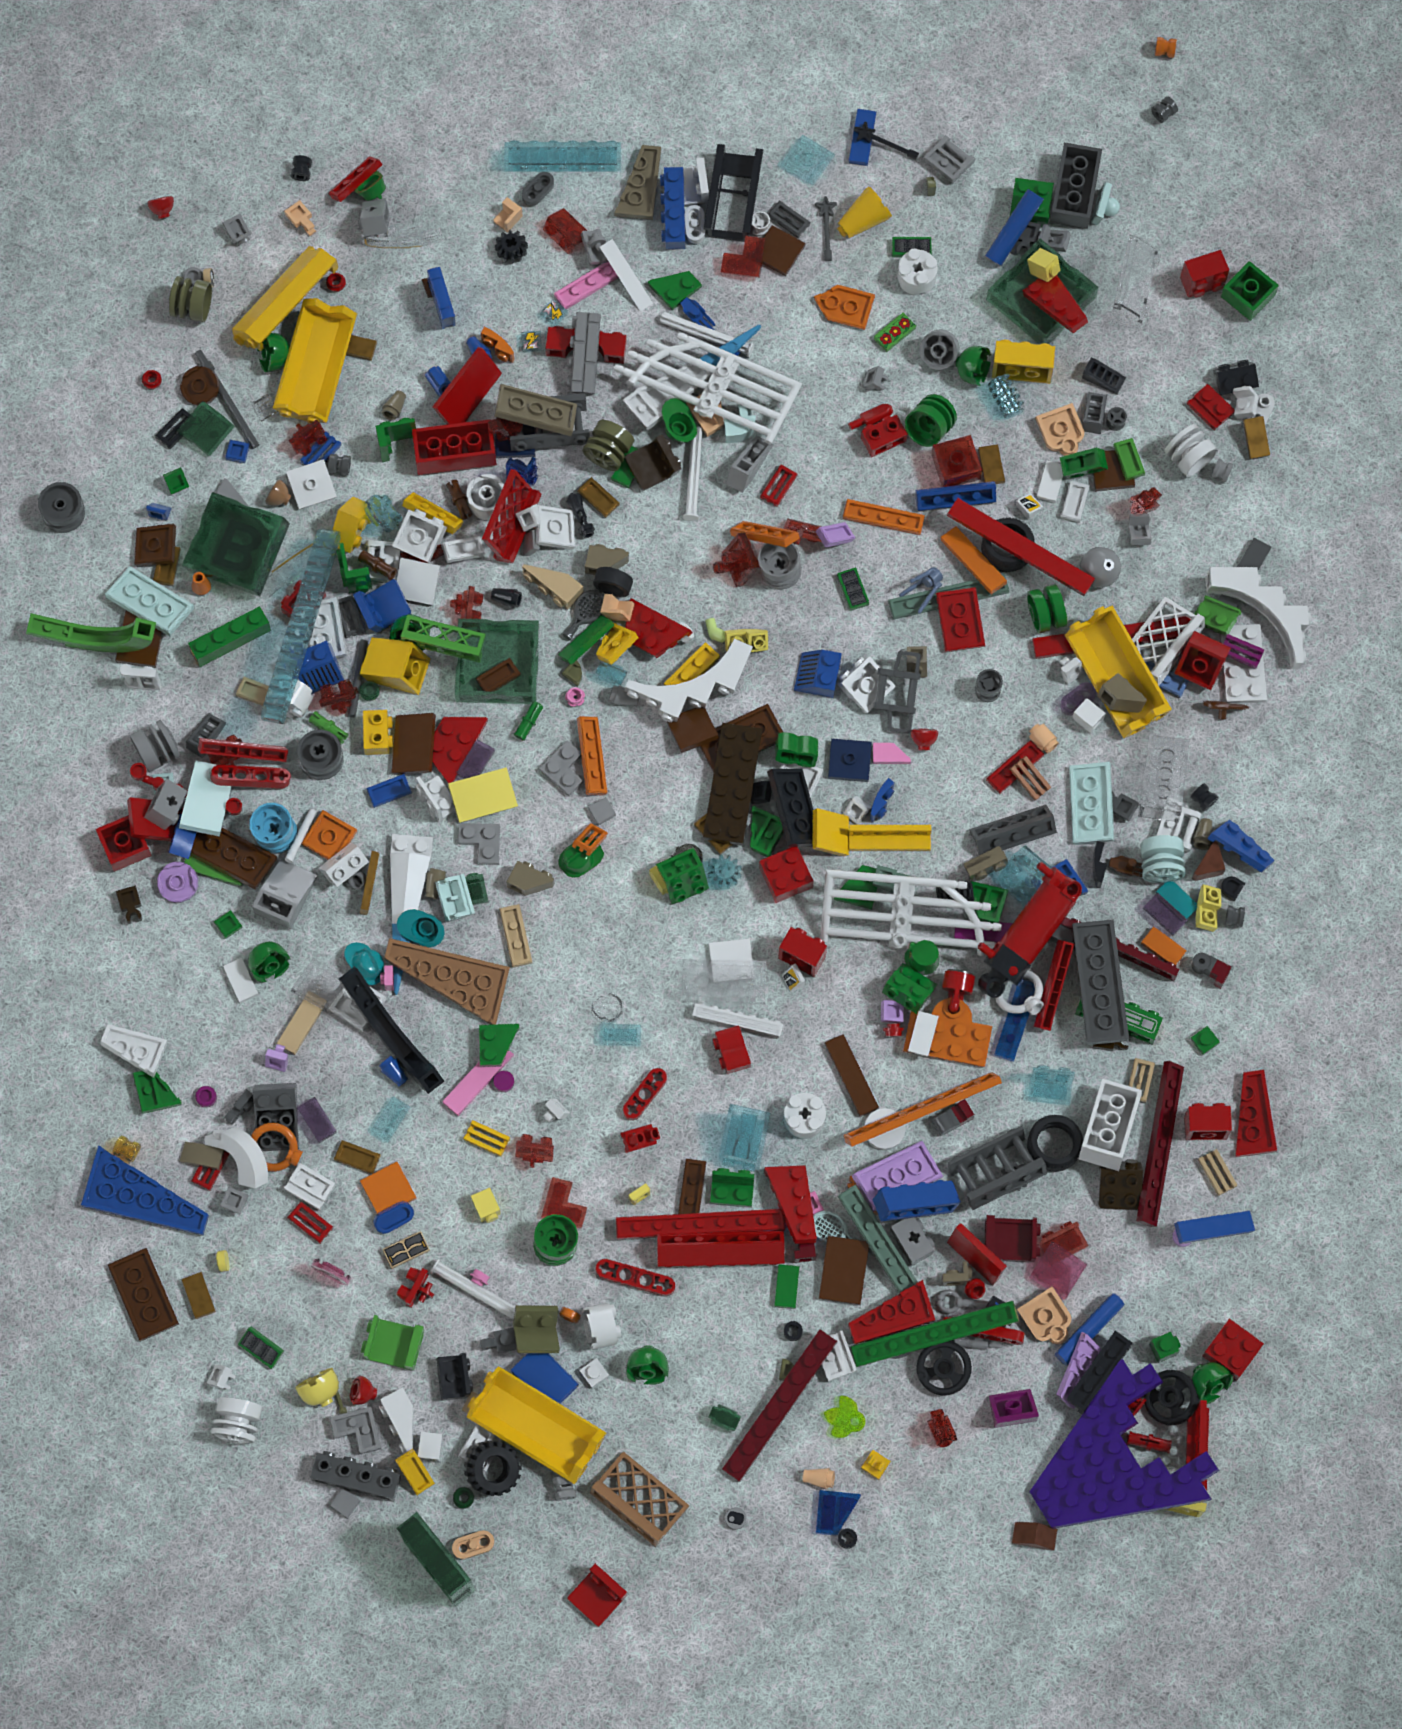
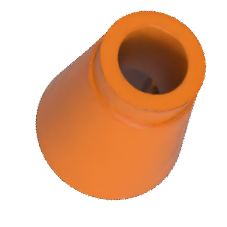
M196 572L193 575L191 587L195 594L205 595L211 590V582L202 572Z

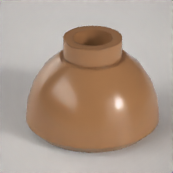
M277 480L265 502L272 506L281 504L286 506L292 495L288 494L286 484L282 480Z

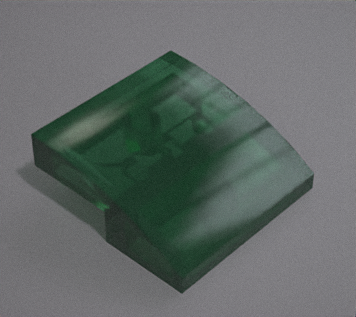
M201 401L177 431L191 444L194 443L206 455L211 456L235 426L210 405Z

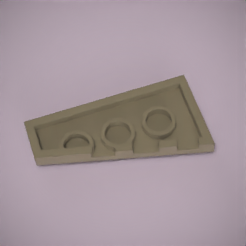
M641 146L614 216L653 220L661 147Z

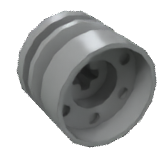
M792 543L787 547L763 544L759 550L758 563L762 580L766 585L773 589L783 590L796 584L801 577L802 567L799 551L795 544Z
M161 719L156 721L159 728L158 731H155L152 724L148 725L151 735L147 736L142 729L129 735L149 773L161 767L159 757L163 756L168 763L171 762L168 752L171 751L175 759L180 757L178 745L171 731L163 724Z

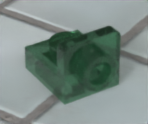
M468 874L465 879L472 904L487 903L488 897L483 874Z

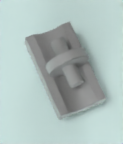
M601 230L582 231L581 237L590 266L609 262L600 249V246L606 243Z

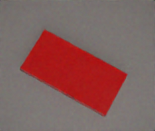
M478 347L433 405V409L447 425L466 422L502 374L483 348Z

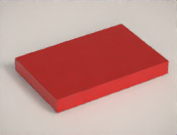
M976 587L936 593L945 653L985 647Z
M130 797L127 800L131 837L172 841L175 825H170L164 830L144 818L151 804V799ZM183 808L177 814H182Z
M962 1223L954 1229L947 1241L992 1286L999 1280L1007 1267Z

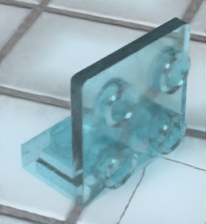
M1025 845L1013 854L1006 867L996 879V883L1003 889H1007L1008 893L1025 907L1043 883L1042 878L1044 874L1037 869V864L1043 862L1050 869L1052 867Z
M1046 1065L1033 1067L1030 1076L1028 1101L1070 1106L1071 1088L1075 1072L1064 1067H1060L1058 1070L1050 1069Z

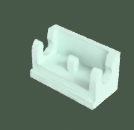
M464 874L444 878L445 880L435 882L446 922L466 918L475 913Z

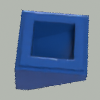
M151 503L146 507L149 517L168 520L171 507L157 503Z

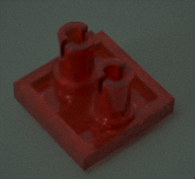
M745 532L738 533L723 550L721 555L722 561L713 564L715 574L730 572L736 587L743 586L759 569L758 559L754 555L751 543Z

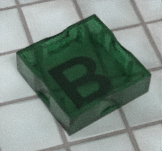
M1041 238L1021 257L1012 269L1005 272L988 289L986 298L989 303L1039 345L1042 343L1050 344L1065 327L1023 295L1022 290L1038 279V277L1030 274L1028 258L1039 248L1057 255L1061 270L1057 276L1082 311L1097 297L1099 288L1079 270L1070 266L1059 253Z
M212 492L202 515L199 530L192 539L182 566L192 573L202 572L209 579L260 597L290 523L282 516L259 508L245 506L237 500Z
M458 618V627L484 633L486 637L481 650L482 658L480 663L458 658L455 677L456 702L532 704L534 701L537 702L539 620L492 621L488 619ZM471 637L466 642L469 646L477 647L480 638ZM510 658L521 673V676L495 692L483 691L476 682V678Z
M418 1512L396 1528L402 1541L455 1607L476 1591L472 1580Z

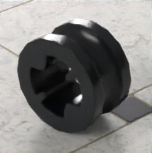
M796 1321L788 1322L784 1327L785 1338L789 1341H797L801 1338L803 1332L801 1324ZM790 1326L798 1328L797 1336L793 1337V1334L792 1336L788 1334Z
M850 1528L843 1529L838 1535L839 1545L845 1549L854 1547L857 1542L856 1532ZM846 1533H850V1537L854 1538V1541H850V1544H845V1540L841 1539L842 1535L846 1536Z

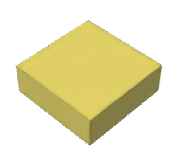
M645 1183L629 1194V1200L633 1205L650 1195L648 1185Z

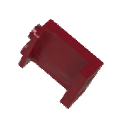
M986 1215L984 1245L1001 1261L1035 1263L1036 1257H1040V1244H1037V1236L1041 1234V1224L1037 1223V1217L1032 1219L995 1218V1215Z

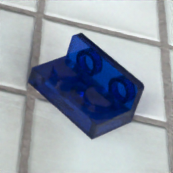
M509 457L506 462V479L510 470L514 469L529 486H534L538 479L536 458L532 457L528 465H525L523 461L519 459L514 460Z

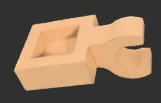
M300 200L284 211L296 228L302 225L309 236L316 232L314 224L309 220L312 218V214Z

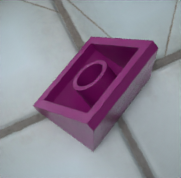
M1031 1389L989 1395L994 1428L1035 1422L1039 1417Z

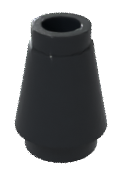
M493 588L491 600H495L510 608H518L521 604L522 592H519L517 589Z

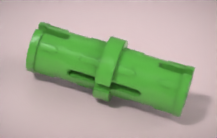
M317 711L310 716V723L319 729L330 731L338 738L341 744L344 743L343 739L346 740L348 738V733L337 727L334 721L327 720Z

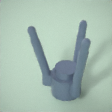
M931 567L926 572L911 579L910 583H916L901 592L899 596L902 597L923 583L928 588L933 587L918 610L920 614L935 592L942 586L940 582L943 580L942 573L937 568Z

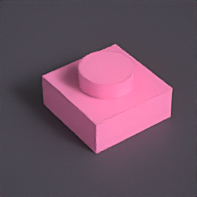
M393 965L384 966V972H381L380 975L381 985L385 986L386 991H394Z

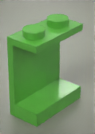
M374 1315L373 1320L368 1322L366 1332L369 1333L367 1341H363L361 1353H364L363 1356L366 1360L414 1371L425 1329L420 1325L412 1327L379 1319V1316Z

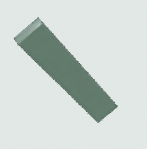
M977 579L941 587L935 592L921 613L938 610L936 593L976 587L977 598L982 600L1008 594L1009 587L1006 584L992 595ZM931 590L888 599L893 620L919 614L918 610Z
M853 1185L837 1196L898 1293L900 1294L902 1291L918 1283L857 1186Z

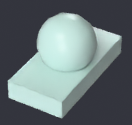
M1108 182L1104 183L1099 189L1091 224L1098 225L1104 215L1114 216L1120 209L1118 200L1109 197L1112 184Z

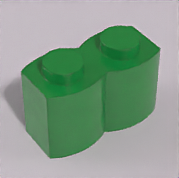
M787 732L778 733L775 749V760L777 762L797 764L802 767H815L818 758L817 738L797 736Z

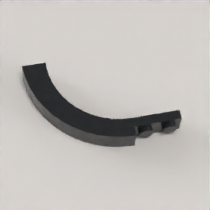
M354 966L338 980L356 1004V1008L382 1043L397 1058L401 1066L427 1094L441 1085L444 1080L439 1072L395 1023L359 970Z

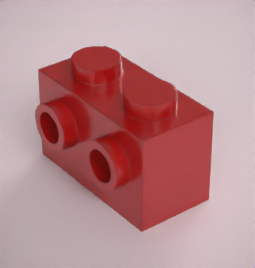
M897 415L887 416L875 425L869 424L865 426L861 431V439L871 458L907 442L908 434Z

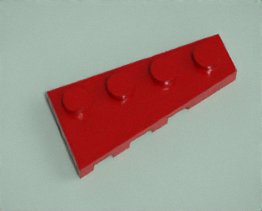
M1264 1070L1243 1072L1236 1157L1277 1152Z
M806 1165L764 1167V1174L768 1177L772 1192L775 1193L778 1206L785 1216V1222L794 1243H816L817 1236Z

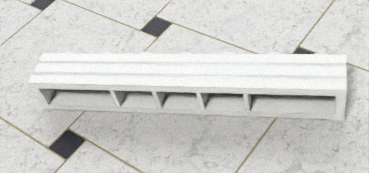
M695 1003L692 1014L693 1019L727 1027L739 1025L740 1030L780 1039L783 1024L777 1020L773 1022L769 1021L768 1018H756L755 1015H744L739 1011L735 1013L726 1008L722 1010L718 1009L717 1006L709 1007L704 1003Z

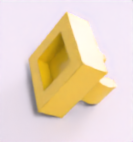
M872 1450L861 1469L879 1480L891 1461Z

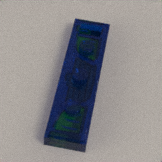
M1021 979L1016 987L1011 1005H1022L1028 997L1034 995L1035 986L1033 982ZM1028 1011L1019 1014L1008 1012L995 1050V1056L1014 1062L1030 1014Z

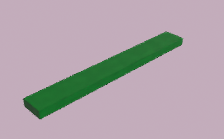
M1009 1301L851 1346L856 1367L1016 1323L1019 1322L1014 1301Z

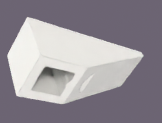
M402 1387L380 1399L382 1405L379 1408L384 1418L389 1416L392 1422L389 1427L394 1437L399 1435L402 1443L398 1445L404 1454L412 1448L414 1449V1408Z

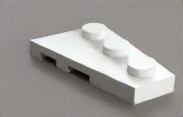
M334 597L317 601L310 647L328 641L331 643L336 658L347 656L338 598Z
M107 1024L101 1039V1046L154 1078L166 1049L167 1040Z

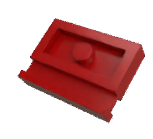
M1209 384L1196 393L1191 400L1187 401V405L1214 431L1235 412V409Z

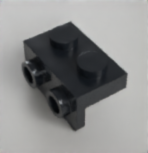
M1248 359L1237 361V365L1233 366L1222 364L1218 366V369L1213 370V374L1217 378L1220 395L1233 393L1234 388L1243 386L1259 387L1256 365L1253 362H1249Z
M460 1353L456 1356L437 1357L441 1401L465 1399L471 1395L473 1383L468 1375L470 1360L466 1358V1353Z

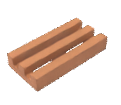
M1024 756L1009 769L1034 800L1040 798L1041 795L1051 788L1027 756ZM1023 763L1028 767V769L1032 772V774L1036 777V779H1037V780L1040 782V784L1044 787L1043 789H1042V787L1037 783V781L1033 778V776L1029 773V771L1025 768V766L1023 765ZM1018 767L1025 774L1028 780L1033 784V786L1037 789V794L1027 783V781L1023 778V776L1018 772Z

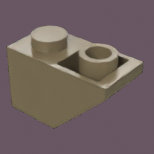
M601 544L589 545L585 563V574L595 575L599 567L619 569L629 562V552L622 548H606V546Z
M1119 673L1104 683L1097 695L1111 710L1139 713L1147 701L1143 694L1137 691Z
M517 861L506 881L508 888L524 896L552 888L555 884L552 874L545 870L540 872L526 861L523 863Z

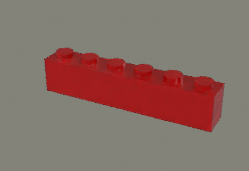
M784 1231L657 1234L658 1267L785 1264Z

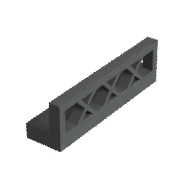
M1043 805L971 828L970 833L976 842L977 852L980 856L998 846L1002 850H1006L1055 834L1057 830L1053 814L1047 805Z

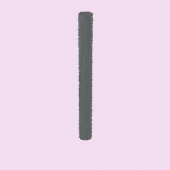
M364 639L360 640L348 711L349 717H356L362 682L360 671L368 646V641Z

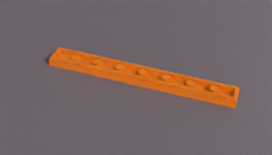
M990 1072L844 1134L843 1137L845 1142L853 1147L1001 1084V1078L997 1074Z

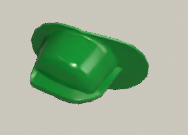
M375 171L354 191L366 201H372L376 198L383 199L381 194L386 189L383 175L379 171Z
M677 398L667 400L662 407L666 435L672 441L678 442V444L692 441L697 435V427L688 405Z
M585 837L582 842L584 843L589 837ZM571 844L560 854L558 859L559 868L572 878L586 874L603 859L604 852L600 845L588 856L586 855V850L581 852L579 851V846L574 848Z

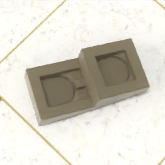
M185 1142L179 1162L219 1170L225 1150L205 1144Z

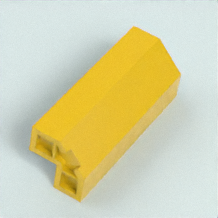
M308 246L232 328L234 341L240 346L245 345L247 348H257L262 351L264 349L262 342L328 271L334 274L338 270L337 259L322 248L315 250L312 246Z
M318 298L303 299L273 409L280 412L281 416L307 421L313 425L327 423L357 317L356 312L344 305L329 306Z
M1113 605L1107 608L1102 606L1093 612L1094 615L1088 621L1083 623L1077 621L1070 625V630L1065 634V637L1077 658L1081 661L1082 667L1097 693H1099L1104 683L1119 673L1147 699L1142 711L1139 713L1111 710L1103 702L1124 739L1142 731L1151 722L1160 720L1172 709Z
M498 1366L494 1372L489 1371L483 1381L486 1383L483 1391L477 1398L473 1397L467 1406L470 1410L466 1417L575 1484L587 1469V1464L592 1456L597 1453L607 1433Z

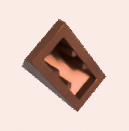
M1217 841L1212 843L1192 877L1194 881L1224 874L1225 865Z
M1015 1522L1012 1544L1054 1551L1058 1529H1052L1050 1526L1038 1522Z

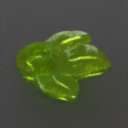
M841 1395L839 1397V1407L831 1408L824 1412L827 1422L834 1426L831 1435L836 1438H845L851 1432L861 1431L865 1426L864 1415L858 1411L856 1402L847 1396ZM853 1418L858 1419V1420H859V1424H858V1425H852V1424H851V1419H853Z

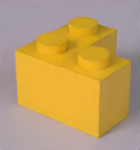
M351 497L338 509L329 545L340 549L339 543H343L345 551L351 553L355 548H359L362 542L361 532L367 524H371L373 521L374 513L372 512L374 505L356 497Z

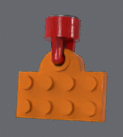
M947 969L945 971L942 989L949 993L948 998L940 1001L932 1012V1015L939 1017L928 1057L985 1067L993 1026L972 1022L971 1010L963 1001L964 995H972L975 982L974 974L956 969ZM912 1011L910 1013L903 1052H908L918 1013L915 1014Z

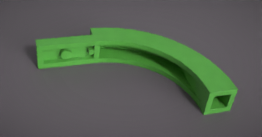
M30 613L26 634L65 643V646L98 652H131L141 650L151 644L156 622L136 618L133 623L126 626L93 627Z

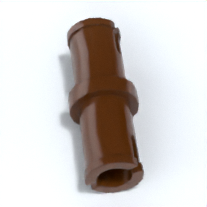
M451 480L453 485L450 482L446 484L452 496L451 501L456 506L462 520L468 519L466 514L471 517L473 513L468 506L467 496L462 492L458 480Z
M363 550L358 557V561L370 567L371 571L380 573L389 580H392L397 573V569L385 563L384 559L375 557L366 550Z

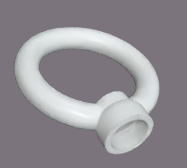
M1028 970L1024 978L1033 982L1035 986L1034 995L1028 997L1022 1005H1011L1004 1000L1002 994L995 998V1000L1004 1011L1013 1014L1028 1011L1031 1015H1036L1043 1008L1044 1004L1041 1001L1043 994L1042 981L1034 972Z

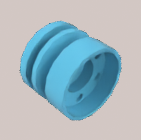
M265 803L259 806L250 818L251 833L261 848L272 854L283 853L290 849L298 833V828L291 814L283 805ZM275 828L278 830L276 834L272 831Z

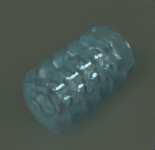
M1009 374L998 376L988 383L989 392L993 393L992 397L996 400V404L1000 406L999 409L1005 419L1013 418L1024 410V408H1021L1024 401H1017L1021 395L1014 394L1017 388H1010L1013 385V381L1006 382L1010 377Z

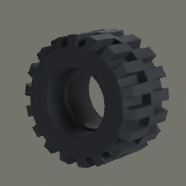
M491 1440L478 1443L479 1446H474L471 1449L472 1453L467 1454L468 1461L464 1462L466 1467L464 1474L468 1477L467 1482L472 1485L474 1490L489 1496H501L504 1492H510V1488L517 1485L516 1480L521 1477L519 1470H522V1466L519 1465L521 1460L519 1456H516L517 1452L511 1449L509 1445ZM498 1456L503 1463V1471L496 1480L488 1481L483 1475V1464L489 1457Z

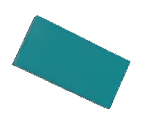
M1166 882L1156 891V894L1184 921L1197 909V903L1175 882Z

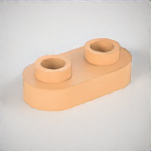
M485 1530L460 1537L452 1545L453 1554L458 1559L466 1560L487 1553L494 1547V1537ZM485 1538L488 1540L486 1546L480 1545L481 1539ZM462 1545L467 1546V1551L464 1553L459 1551Z

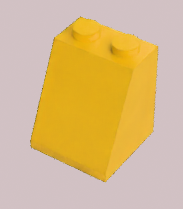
M372 637L367 647L364 662L361 665L360 675L368 682L419 695L431 659L413 642Z

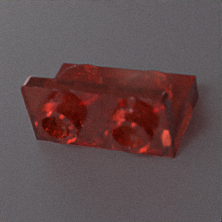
M565 208L548 216L543 227L547 235L567 254H571L574 247L583 242L581 232L587 231Z
M1069 1221L1060 1226L1061 1230L1055 1233L1049 1231L1042 1235L1043 1239L1040 1240L1039 1244L1051 1266L1089 1246L1079 1229L1078 1221L1073 1224Z

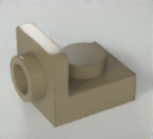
M927 646L907 647V652H915L921 655L919 674H921L920 677H927ZM907 656V672L915 673L916 657Z
M967 1260L962 1262V1273H959L958 1270L946 1271V1274H942V1286L966 1285L969 1279H972V1268L967 1265Z

